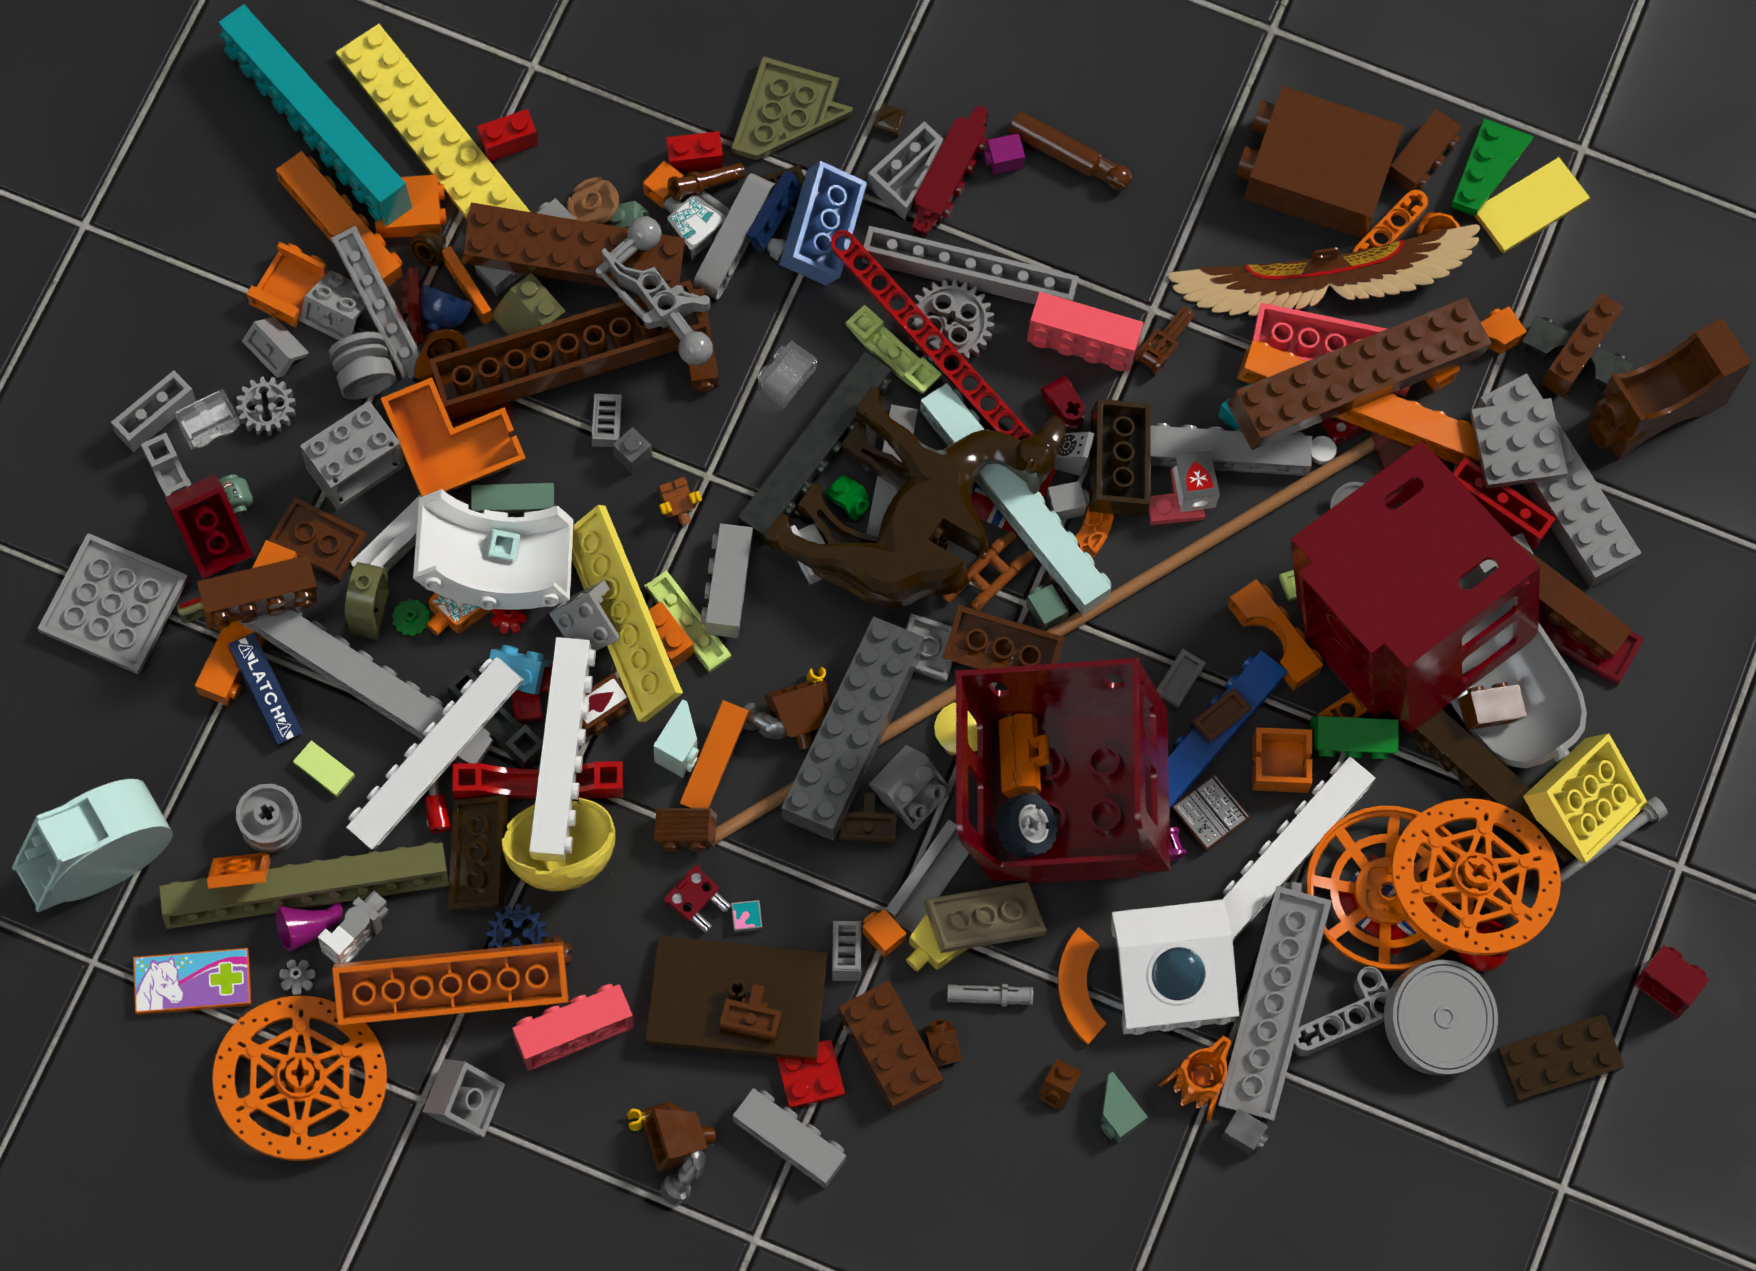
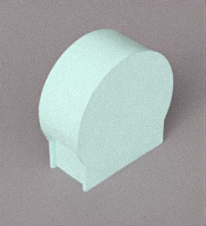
M139 779L119 780L92 789L61 807L37 815L12 869L17 871L36 905L35 910L40 912L62 902L75 901L95 895L126 880L158 857L170 843L173 833L143 781Z

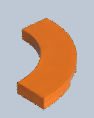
M1089 505L1087 506L1084 523L1075 536L1078 541V547L1083 553L1087 552L1093 558L1099 552L1110 532L1114 514L1089 512Z
M1078 927L1068 941L1061 958L1058 974V993L1068 1023L1077 1036L1088 1046L1107 1023L1093 1007L1087 989L1088 967L1100 945Z

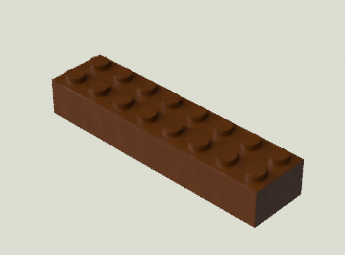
M471 202L467 215L461 263L524 274L532 273L536 276L612 288L603 278L597 277L596 274L597 267L603 263L601 250L605 248L609 253L628 237V228ZM661 234L660 241L656 247L650 250L638 249L622 265L640 271L655 267L668 286L678 284L680 281L685 238ZM610 272L606 274L621 290L630 291L620 286ZM649 285L645 289L652 290L657 286Z

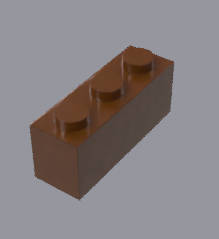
M1435 109L1391 164L1387 178L1407 192L1417 190L1418 187L1423 189L1431 178L1429 173L1433 168L1438 170L1445 161L1446 157L1444 154L1448 149L1453 151L1459 144L1461 138L1458 135L1462 126Z

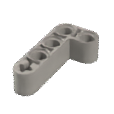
M1370 966L1364 967L1354 980V989L1360 1001L1300 1026L1292 1051L1298 1056H1309L1384 1023V1013L1376 1011L1374 1003L1382 1002L1385 1004L1390 990L1378 969ZM1363 977H1370L1373 979L1375 986L1372 988L1366 987L1361 979ZM1349 1014H1358L1362 1019V1023H1352L1349 1020ZM1326 1024L1334 1026L1337 1034L1333 1036L1326 1034L1323 1026ZM1314 1033L1316 1034V1037L1311 1039L1308 1046L1305 1042H1299L1301 1036L1304 1040L1313 1037Z

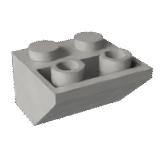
M907 745L869 783V786L881 802L914 830L952 791L925 753Z

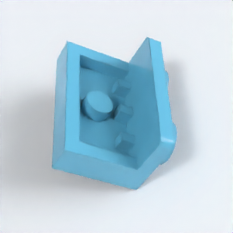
M502 645L501 649H491L489 658L492 660L496 657L500 658L524 679V682L517 688L518 691L534 695L539 694L544 667H550L551 661L544 660L543 654L527 651V655L518 653L519 648Z

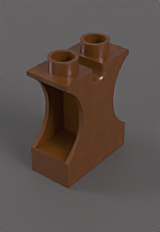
M1721 318L1694 332L1677 347L1651 363L1630 372L1613 374L1603 391L1605 397L1597 402L1590 415L1592 418L1588 422L1590 434L1601 449L1611 447L1618 460H1620L1637 446L1662 430L1692 417H1702L1728 403L1752 361L1725 320Z

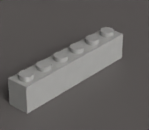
M1157 423L1154 426L1151 425L1150 466L1174 467L1177 466V455L1210 451L1215 470L1306 476L1311 469L1312 436H1305L1304 433L1296 432L1251 450L1241 429H1236L1235 431L1224 430L1221 427L1198 429L1193 425L1170 427V425L1165 423Z

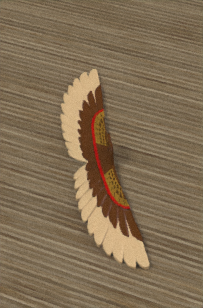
M1474 224L1449 230L1443 229L1383 246L1339 255V248L1337 247L1316 250L1312 252V258L1309 260L1244 266L1201 267L1195 270L1171 272L1168 274V279L1178 283L1173 286V290L1179 294H1187L1184 296V300L1198 302V308H1212L1213 313L1229 312L1230 316L1240 315L1249 311V316H1257L1260 303L1290 309L1296 305V310L1305 308L1309 303L1310 307L1318 304L1324 297L1328 286H1331L1339 295L1348 300H1355V297L1369 299V295L1382 298L1385 296L1384 293L1397 295L1400 294V291L1410 292L1416 290L1414 285H1430L1434 283L1433 279L1449 276L1450 272L1447 270L1460 267L1462 265L1460 260L1466 259L1472 254V251L1469 249L1477 245L1479 238L1473 236L1479 232L1480 227ZM1323 253H1331V254H1328V255L1319 256L1320 254H1323Z

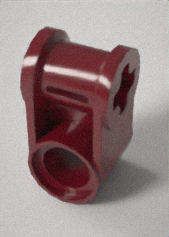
M1065 375L1040 389L1045 402L1055 415L1063 421L1066 429L1076 430L1083 425L1085 405Z

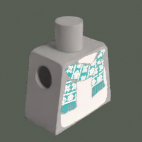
M692 195L684 203L680 200L675 201L670 196L663 205L671 213L666 219L667 229L672 236L685 238L684 253L691 261L713 243L727 217L696 195Z

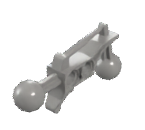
M640 216L632 220L627 231L628 237L610 253L605 248L601 250L603 263L596 269L597 277L603 278L619 294V297L643 320L646 328L662 327L664 329L670 326L680 340L678 352L683 361L694 366L705 364L712 355L713 344L710 338L703 332L693 331L683 317L692 312L708 311L710 309V298L706 295L700 297L696 294L685 292L681 285H676L670 289L655 267L640 271L622 265L638 249L650 250L656 247L660 241L662 232L657 221L649 216ZM610 272L620 286L638 294L649 309V312L646 313L606 274ZM649 285L657 286L652 290L645 289ZM664 305L671 306L668 310L660 309Z

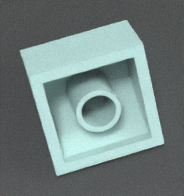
M683 699L653 745L654 762L684 778L687 771L692 772L694 770L699 753L687 701Z

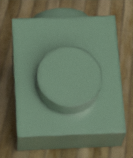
M636 201L622 203L618 205L615 214L607 221L606 225L628 228L632 220L640 216H649V211Z

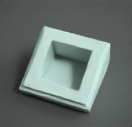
M493 529L487 556L515 562L520 534Z

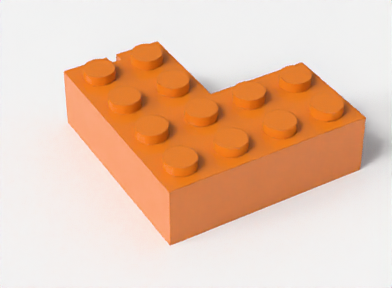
M432 377L381 398L385 413L396 438L401 444L402 453L421 497L440 489L446 493L522 463L526 459L517 436L511 437V440L509 438V435L513 434L514 429L505 407L453 428Z

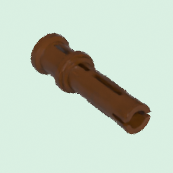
M739 162L704 173L692 171L684 177L678 178L673 176L667 182L668 192L675 201L681 200L685 195H699L706 188L744 179L745 173L739 174L738 172L745 171V169Z

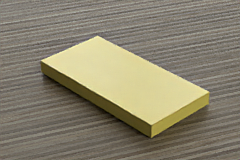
M1558 157L1489 199L1475 217L1504 254L1589 202L1590 197Z

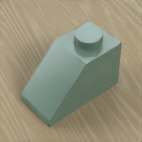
M1114 1072L1108 1075L1105 1084L1101 1114L1103 1124L1101 1128L1110 1139L1114 1137L1119 1143L1145 1124L1148 1117Z

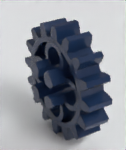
M519 903L516 904L515 910L512 911L506 905L505 914L502 915L498 911L495 912L498 918L497 922L489 921V925L494 929L493 931L486 932L487 937L493 938V941L488 943L489 948H502V943L505 940L513 938L511 931L504 929L502 926L506 920L513 922L516 931L522 930L525 921H532L533 927L525 929L522 935L526 941H531L533 944H542V939L549 938V934L541 930L547 924L545 921L538 922L541 914L537 912L532 915V908L529 905L525 911L521 910ZM516 938L512 941V946H522V943Z

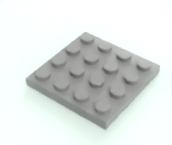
M87 533L37 629L44 635L139 675L189 578L186 574Z

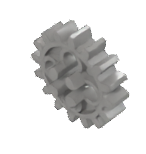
M263 376L258 384L254 380H250L251 388L248 389L244 386L241 388L244 396H237V402L240 405L236 406L237 414H241L239 416L241 424L246 423L248 431L255 427L257 435H261L262 431L266 430L268 436H271L272 429L276 428L281 433L282 424L290 426L291 423L288 416L295 417L296 414L293 407L296 406V401L292 398V390H285L286 384L284 381L277 385L275 377H272L270 382H266ZM263 391H268L270 421H265L264 403L261 396ZM278 402H283V403H284L283 406L277 407V405H278L277 403H278ZM255 405V410H248L250 406Z

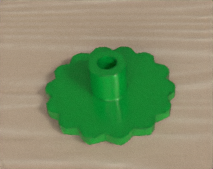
M407 599L406 602L401 601L399 606L394 608L395 612L392 614L394 620L392 623L396 627L397 632H402L404 636L410 635L413 637L416 634H422L423 630L428 628L426 624L430 621V612L426 609V605L420 603L419 600Z

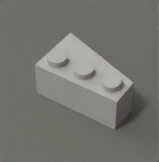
M924 121L868 173L867 186L904 221L915 202L914 197L943 144V138Z

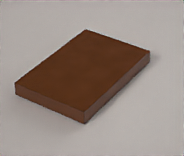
M295 496L268 541L295 551L298 557L309 555L312 568L340 582L351 565V561L355 558L368 536L366 532Z

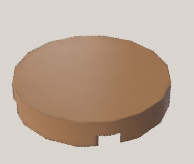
M598 177L587 179L576 186L573 190L572 198L569 196L567 211L576 220L604 224L615 214L619 205V194L608 180L606 181Z

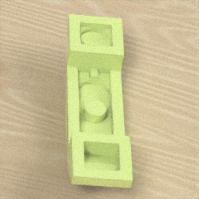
M866 305L846 321V325L851 332L881 363L892 369V373L918 392L925 393L942 377V374L924 357L919 358L885 328L884 321Z

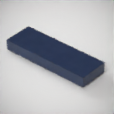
M784 171L746 233L755 250L761 252L765 250L802 189L792 172Z

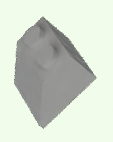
M443 1059L423 1112L444 1124L480 1137H485L505 1084L465 1061Z

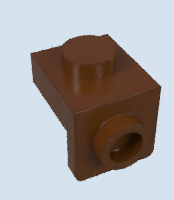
M935 1020L929 1023V1026L923 1028L930 1055L936 1067L962 1060L956 1031L950 1021Z
M1056 1059L1037 1098L1058 1110H1063L1082 1071Z

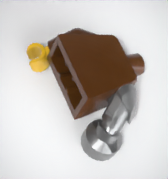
M820 667L818 670L819 677L813 674L812 668H810L806 676V682L764 694L772 716L765 713L762 706L757 703H743L739 707L750 711L743 728L752 731L760 729L759 733L764 735L765 738L771 739L796 736L798 749L810 748L814 741L812 731L820 729L833 702L827 682L823 680L826 670Z
M663 1103L646 1108L643 1113L638 1109H631L627 1114L628 1119L638 1118V1120L630 1122L628 1124L629 1128L632 1131H638L644 1126L657 1171L681 1166L678 1174H671L662 1182L660 1192L664 1200L670 1204L677 1205L683 1203L691 1193L690 1183L694 1178L697 1180L703 1173L706 1158L704 1152L707 1150V1144H713L716 1139L714 1128L711 1126L701 1127L698 1115L695 1112L685 1111L671 1103Z

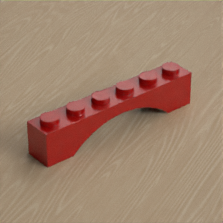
M591 762L583 764L581 773H576L575 783H579L578 799L623 798V762ZM482 763L453 764L454 799L460 800L499 795L508 797V800L536 799L540 769L506 768Z

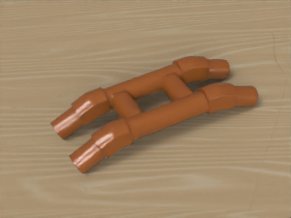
M1009 531L1004 536L998 538L988 549L985 560L978 558L967 569L969 582L971 581L981 591L968 608L981 611L996 593L1024 569L1028 563L1036 558L1030 549L1017 557L1010 566L998 557L1008 545L1016 540L1014 532ZM989 563L1001 573L991 584L978 574ZM962 590L953 594L943 595L942 597L951 603Z

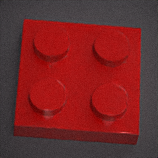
M831 1039L818 1043L817 1061L776 1057L789 1109L845 1096Z

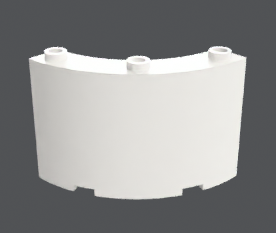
M442 489L419 498L413 579L427 590L457 602L478 606L485 610L553 607L570 600L573 519L559 506L540 511L524 512V517H508V513L485 509L482 513L468 509V504L455 499ZM493 529L520 534L515 562L487 556Z

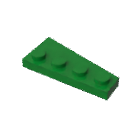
M1484 118L1451 207L1476 216L1494 193L1499 183L1506 177L1512 166L1519 160L1524 150L1531 144L1534 136Z

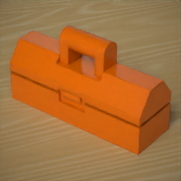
M1018 713L1014 716L1000 719L999 741L1002 793L1009 799L1027 793L1038 795L1041 792L1040 766L1050 763L1049 737L1047 735L1038 736V719L1033 714Z

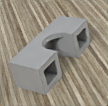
M166 433L141 444L145 457L165 497L192 485Z

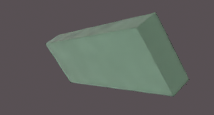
M554 483L471 485V510L482 513L485 509L505 513H524L554 507Z

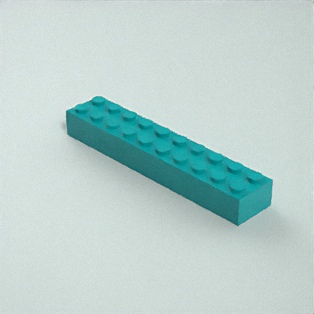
M244 4L218 22L222 32L219 36L226 45L224 51L232 61L236 59L241 64L240 69L247 78L253 77L256 81V87L263 96L268 94L272 99L271 102L274 108L280 114L284 112L288 116L287 120L296 132L300 130L305 135L303 138L312 150L316 148L321 153L319 155L321 160L328 168L332 166L337 171L336 176L344 186L349 184L353 189L354 197L360 204L366 203L369 207L368 211L375 221L379 222L382 220L388 226L412 209L407 185Z

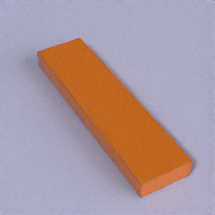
M722 701L680 804L689 808L710 807L750 712L749 710L727 701Z

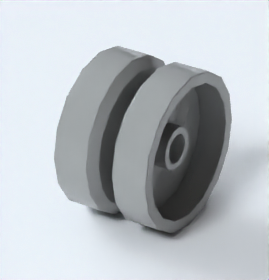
M260 784L250 788L240 798L236 807V821L245 842L256 851L279 853L288 849L300 834L302 817L293 795L284 787L275 784Z

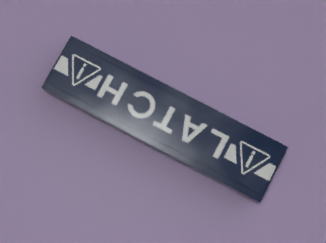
M249 634L228 644L230 653L275 745L277 746L301 735L303 732L255 634Z

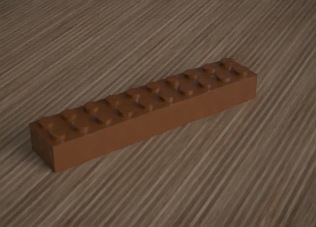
M691 280L669 286L671 289L676 285H681L685 292L695 294ZM639 296L632 297L646 313L649 312V309ZM619 301L432 358L429 361L441 400L451 420L678 350L680 340L670 326L664 329L662 327L646 328L643 320L624 301ZM664 305L660 309L668 310L671 306ZM692 312L683 317L693 331L703 332L708 336L702 312Z
M1467 297L1235 390L1227 405L1251 450H1254L1479 358L1490 347L1492 342Z

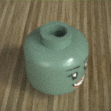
M235 474L220 478L219 481L235 516L240 517L246 514L247 508L253 503V497L247 481Z

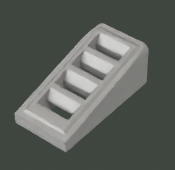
M594 394L592 446L613 447V444L620 438L622 395ZM600 402H616V405L600 406ZM599 411L615 412V415H599ZM599 421H614V425L599 424ZM598 430H614V434L598 433Z
M833 921L832 979L834 981L861 980V921ZM839 933H855V936H839ZM839 944H855V947H840ZM839 955L855 956V958H839Z

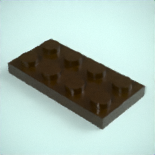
M499 795L453 800L448 910L458 912L504 907L506 859L502 850V838H504L507 831L508 797Z
M1605 1014L1497 1048L1516 1102L1612 1073L1625 1067Z

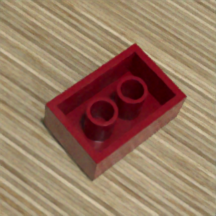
M215 474L164 497L202 579L253 556L227 495Z

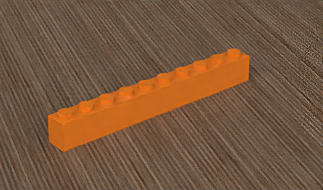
M1253 340L1245 351L1237 379L1253 384L1307 361L1296 357L1291 352H1282L1272 348L1265 342ZM1394 393L1335 416L1410 447H1415L1423 441L1438 458L1459 465L1466 457L1481 467L1473 426L1469 422L1453 419L1444 412L1430 410L1421 406L1416 401H1407L1397 397Z

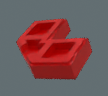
M553 662L550 667H544L539 694L534 695L516 690L511 695L514 718L518 722L527 723L543 720L540 694L549 693Z

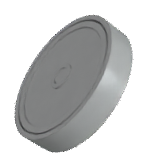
M1436 960L1411 967L1394 982L1385 1002L1384 1024L1392 1048L1407 1065L1429 1075H1448L1460 1073L1474 1067L1487 1055L1496 1037L1498 1011L1489 986L1477 972L1456 961Z

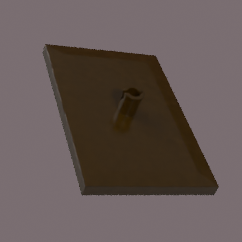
M658 936L646 1045L817 1061L828 952ZM753 984L765 986L762 1002L768 1003L767 1008L782 1011L776 1040L771 1041L719 1029L726 998L742 1002L743 997L750 999Z

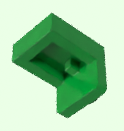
M843 474L824 492L826 498L843 508L853 521H856L872 505V501L865 488Z

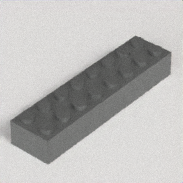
M873 616L781 808L783 820L834 841L924 651L923 636Z

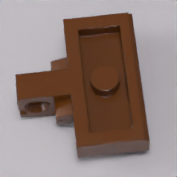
M753 984L750 999L743 997L742 1002L726 998L719 1029L775 1041L782 1011L767 1008L768 1003L762 1002L765 986Z

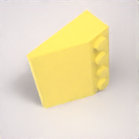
M1609 733L1585 738L1523 796L1536 820L1582 863H1587L1646 806L1645 803L1647 802Z

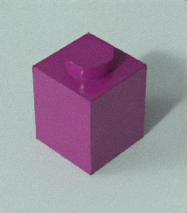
M1019 134L988 140L987 150H983L985 165L991 167L993 175L1024 168L1025 155Z

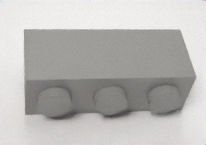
M173 370L111 421L115 434L134 453L141 447L142 443L152 438L196 401L193 390Z

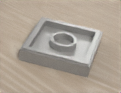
M911 613L906 630L924 637V651L914 672L947 682L953 661L943 659L942 657L952 626Z

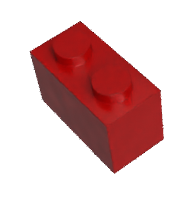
M528 109L477 126L480 144L490 162L538 145L537 131Z
M719 131L666 137L668 163L681 174L692 171H710L723 167V153Z

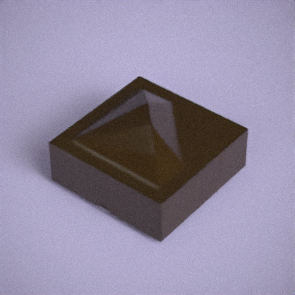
M882 103L874 122L873 130L898 138L906 119L907 111Z

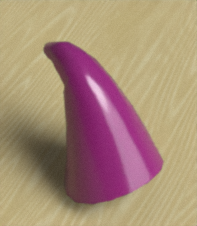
M334 903L327 910L314 911L278 906L276 923L283 947L289 952L294 951L318 939V936L325 929L330 931L341 920L343 912L341 903Z

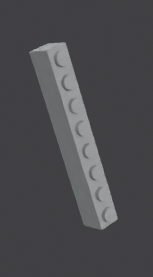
M869 226L864 243V248L882 268L940 282L945 279L948 284H952L953 280L956 279L957 286H962L964 282H967V288L969 289L977 287V291L1031 304H1036L1039 292L1073 301L1079 277ZM862 258V263L869 264L866 259Z

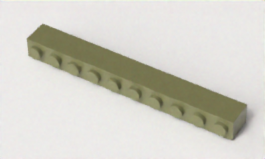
M442 842L426 843L422 846L409 848L399 847L383 852L372 851L363 855L341 856L337 859L324 861L314 860L310 863L298 865L287 864L279 868L269 869L266 882L208 889L207 877L187 882H171L168 885L160 886V898L166 929L275 913L278 906L301 909L353 901L358 897L366 899L373 891L380 896L444 887L449 886Z

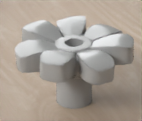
M295 960L288 961V970L281 969L279 977L284 980L281 983L282 989L288 991L292 988L294 996H300L302 988L310 991L313 984L309 980L316 978L315 970H307L309 963L306 960H301L299 965L296 964Z

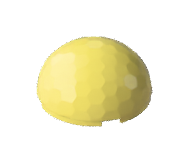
M579 798V802L573 801L572 810H576L575 826L569 829V837H573L572 853L566 854V862L531 859L529 850L535 805L520 812L507 825V831L504 838H502V850L509 867L524 882L538 889L548 891H566L578 888L593 880L607 865L615 845V827L608 811L596 802Z

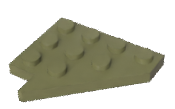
M763 57L732 146V153L758 160L851 116L853 107L833 102L839 78Z

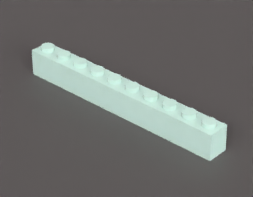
M948 383L921 400L920 412L945 444L950 446L970 433L984 430V428L980 425L979 417L972 409L968 410L963 403L964 400L959 391L956 389L952 390ZM988 464L979 471L975 480L1056 583L1060 585L1064 593L1082 615H1085L1109 599L1111 592L1109 578L1104 573H1099L1094 566V560L1087 552H1082L1078 547L1076 537L1072 532H1066L1061 525L1062 522L1059 516L1054 511L1050 512L1039 491L1036 494L1031 493L1025 481L1000 464Z

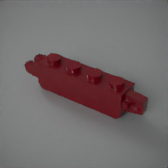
M984 106L975 107L968 119L964 117L955 119L914 197L913 210L916 215L912 226L914 232L927 237L935 225L940 226L943 218L948 219L954 208V204H952L954 197H960L966 184L963 182L967 174L971 175L977 164V161L974 159L978 152L982 154L987 146L988 139L985 138L987 128L985 125L987 123L988 110Z

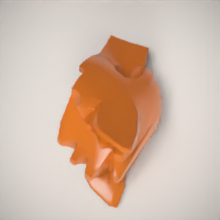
M1223 1036L1211 1047L1193 1052L1179 1067L1158 1084L1159 1087L1177 1078L1173 1088L1175 1093L1181 1090L1180 1105L1184 1107L1188 1103L1197 1101L1196 1108H1201L1210 1100L1207 1120L1211 1121L1226 1079V1056L1231 1041Z

